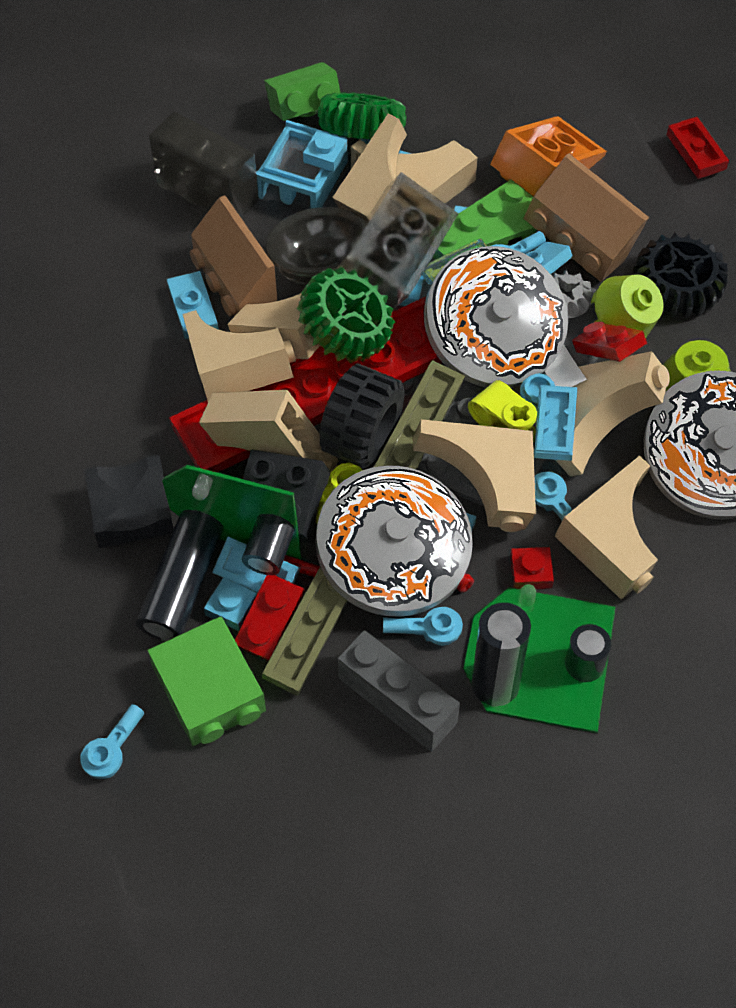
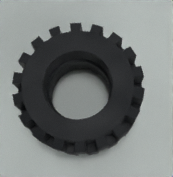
M359 363L349 368L336 384L325 407L320 426L321 450L364 469L372 466L379 459L399 422L404 401L403 383L396 378Z

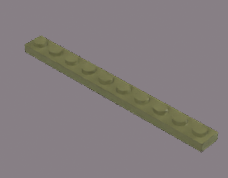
M433 360L431 361L374 467L403 466L418 469L426 454L413 451V435L421 419L432 421L444 420L464 381L465 375ZM321 566L262 673V679L296 696L299 695L348 602L332 587L325 577Z

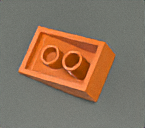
M556 116L506 130L490 165L500 172L502 178L507 181L512 179L534 197L567 154H571L590 169L605 156L607 151L562 118Z

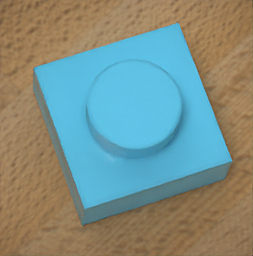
M316 131L303 152V162L334 172L347 151V140Z
M223 577L204 607L205 616L212 619L222 616L227 626L240 631L258 593Z

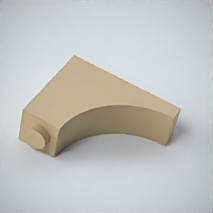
M387 114L332 198L341 212L396 242L409 244L412 238H416L420 234L425 218L418 205L409 200L399 190L396 178V163L400 147L407 134L400 120Z
M362 140L357 141L351 146V169L367 146ZM454 140L428 152L416 154L398 153L396 178L399 190L417 205H419L423 197L444 205L476 181L478 157L471 150L464 148Z
M344 268L347 273L352 271L350 268ZM301 294L270 303L246 304L227 324L232 333H255L278 328L283 342L290 340L296 359L308 360L320 347L319 344L312 346L314 338L312 335H304L306 325L298 322L301 312L297 307Z
M196 310L182 314L208 402L212 393L247 392L293 378L290 363L296 361L290 340L283 342L278 328L255 333H232L209 326L199 317Z
M652 351L628 356L620 362L608 360L579 367L587 380L573 386L577 387L572 461L556 460L570 477L583 475L585 466L594 449L620 422L645 408L663 403L666 387L670 381L669 372Z
M288 390L212 393L199 422L217 446L236 447L249 451L253 449L320 460L325 463L331 472L335 469L338 462L337 457L321 450L319 432Z
M420 420L413 435V451L424 452L441 458L461 471L470 480L482 499L488 526L500 527L501 530L506 532L525 530L536 514L533 431Z
M640 456L567 514L555 534V537L621 600L632 590L639 594L648 586L654 578L650 572L658 561L640 537L633 518L632 500L634 490L640 485L650 468V465Z

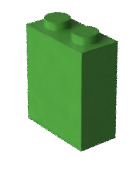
M222 616L148 650L152 667L192 747L201 742L203 744L211 743L220 738L224 731L238 724L241 726L248 725L256 721L261 716V713L266 711L264 694Z

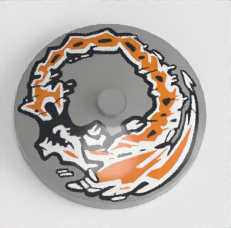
M499 246L474 248L457 255L440 270L426 296L424 324L428 340L438 358L446 367L465 375V381L487 388L494 381L500 380L510 388L522 385L523 381L533 374H542L555 361L566 339L568 312L560 287L552 275L540 263L517 250Z
M706 371L677 382L665 392L663 403L655 405L645 428L644 456L645 461L650 465L648 470L653 481L660 491L675 505L703 518L720 520L736 518L735 372Z
M378 466L353 474L331 492L321 509L317 523L316 553L325 577L332 587L347 601L363 610L379 615L409 616L437 606L458 587L470 562L472 531L468 516L460 501L439 480L422 471L408 467Z

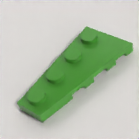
M511 179L423 236L420 247L441 265L445 266L450 260L465 251L495 244L507 245L509 240L520 236L522 239H525L537 231V229L523 219L533 196Z

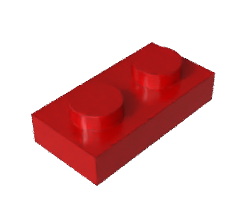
M697 116L668 125L666 135L697 179L727 170L729 159Z
M594 322L587 325L583 329L582 334L572 339L576 353L619 362L647 344L643 330L626 328L623 325L604 324L603 322Z
M266 575L235 639L238 647L269 662L305 592L304 588L276 575Z

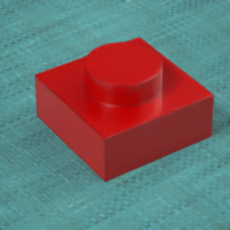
M550 547L511 548L513 588H553L554 577Z

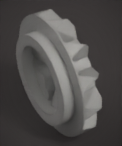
M567 270L562 274L553 272L551 275L558 286L566 292L572 291L571 298L562 293L566 302L568 318H575L584 314L590 308L591 299L594 294L591 291L590 281H583L580 273L573 276L569 275Z

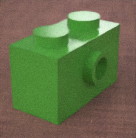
M324 62L264 80L270 109L283 121L297 116H313L318 113L323 96L341 93L336 70Z

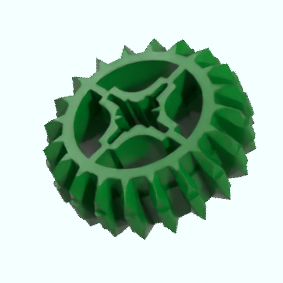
M354 92L327 94L321 98V104L318 108L319 125L324 131L360 140H371L387 114L398 118L403 128L406 125L407 115H405L406 107L400 101Z
M341 266L335 270L328 268L326 271L318 273L301 292V299L297 307L301 312L298 322L306 325L303 334L312 335L314 338L312 346L319 344L324 348V355L332 352L337 362L346 357L348 362L352 364L358 361V359L364 362L384 348V345L389 341L393 333L391 329L395 320L391 315L394 308L386 305L388 296L380 295L378 292L379 285L372 286L368 282V275L360 278L355 269L347 273Z

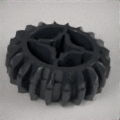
M674 232L670 239L661 234L657 241L650 240L646 248H642L638 254V259L633 269L634 275H643L655 283L662 295L663 311L670 312L672 318L677 313H682L685 319H687L691 312L700 317L704 310L711 311L715 304L719 303L720 299H722L728 284V263L723 262V253L715 252L714 244L704 245L703 237L698 240L691 239L689 233L684 238L679 237ZM663 266L662 270L656 271L657 268ZM704 279L705 282L699 285L698 281Z

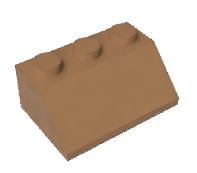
M567 154L534 195L523 219L535 229L541 231L551 242L568 245L573 255L571 258L602 282L625 261L649 217L571 154Z
M224 195L218 198L191 234L193 249L190 250V256L195 267L198 270L202 268L205 272V278L213 293L218 292L221 296V303L226 314L229 317H235L246 304H263L277 301L275 267L227 197Z

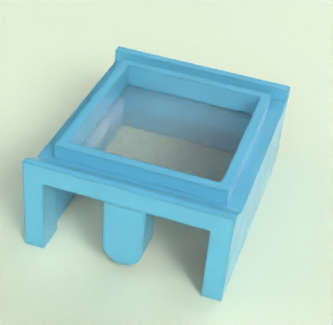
M286 120L285 128L259 171L254 174L256 197L263 199L269 184L279 186L280 200L287 205L292 204L296 197V192L310 196L311 214L317 216L348 162V151H346L334 172L304 163L303 152L316 131L346 140L347 138Z

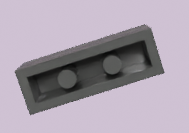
M365 630L338 657L339 680L431 752L458 723L460 703Z

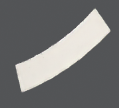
M563 345L555 361L544 371L554 382L555 386L573 387L587 380L565 345Z

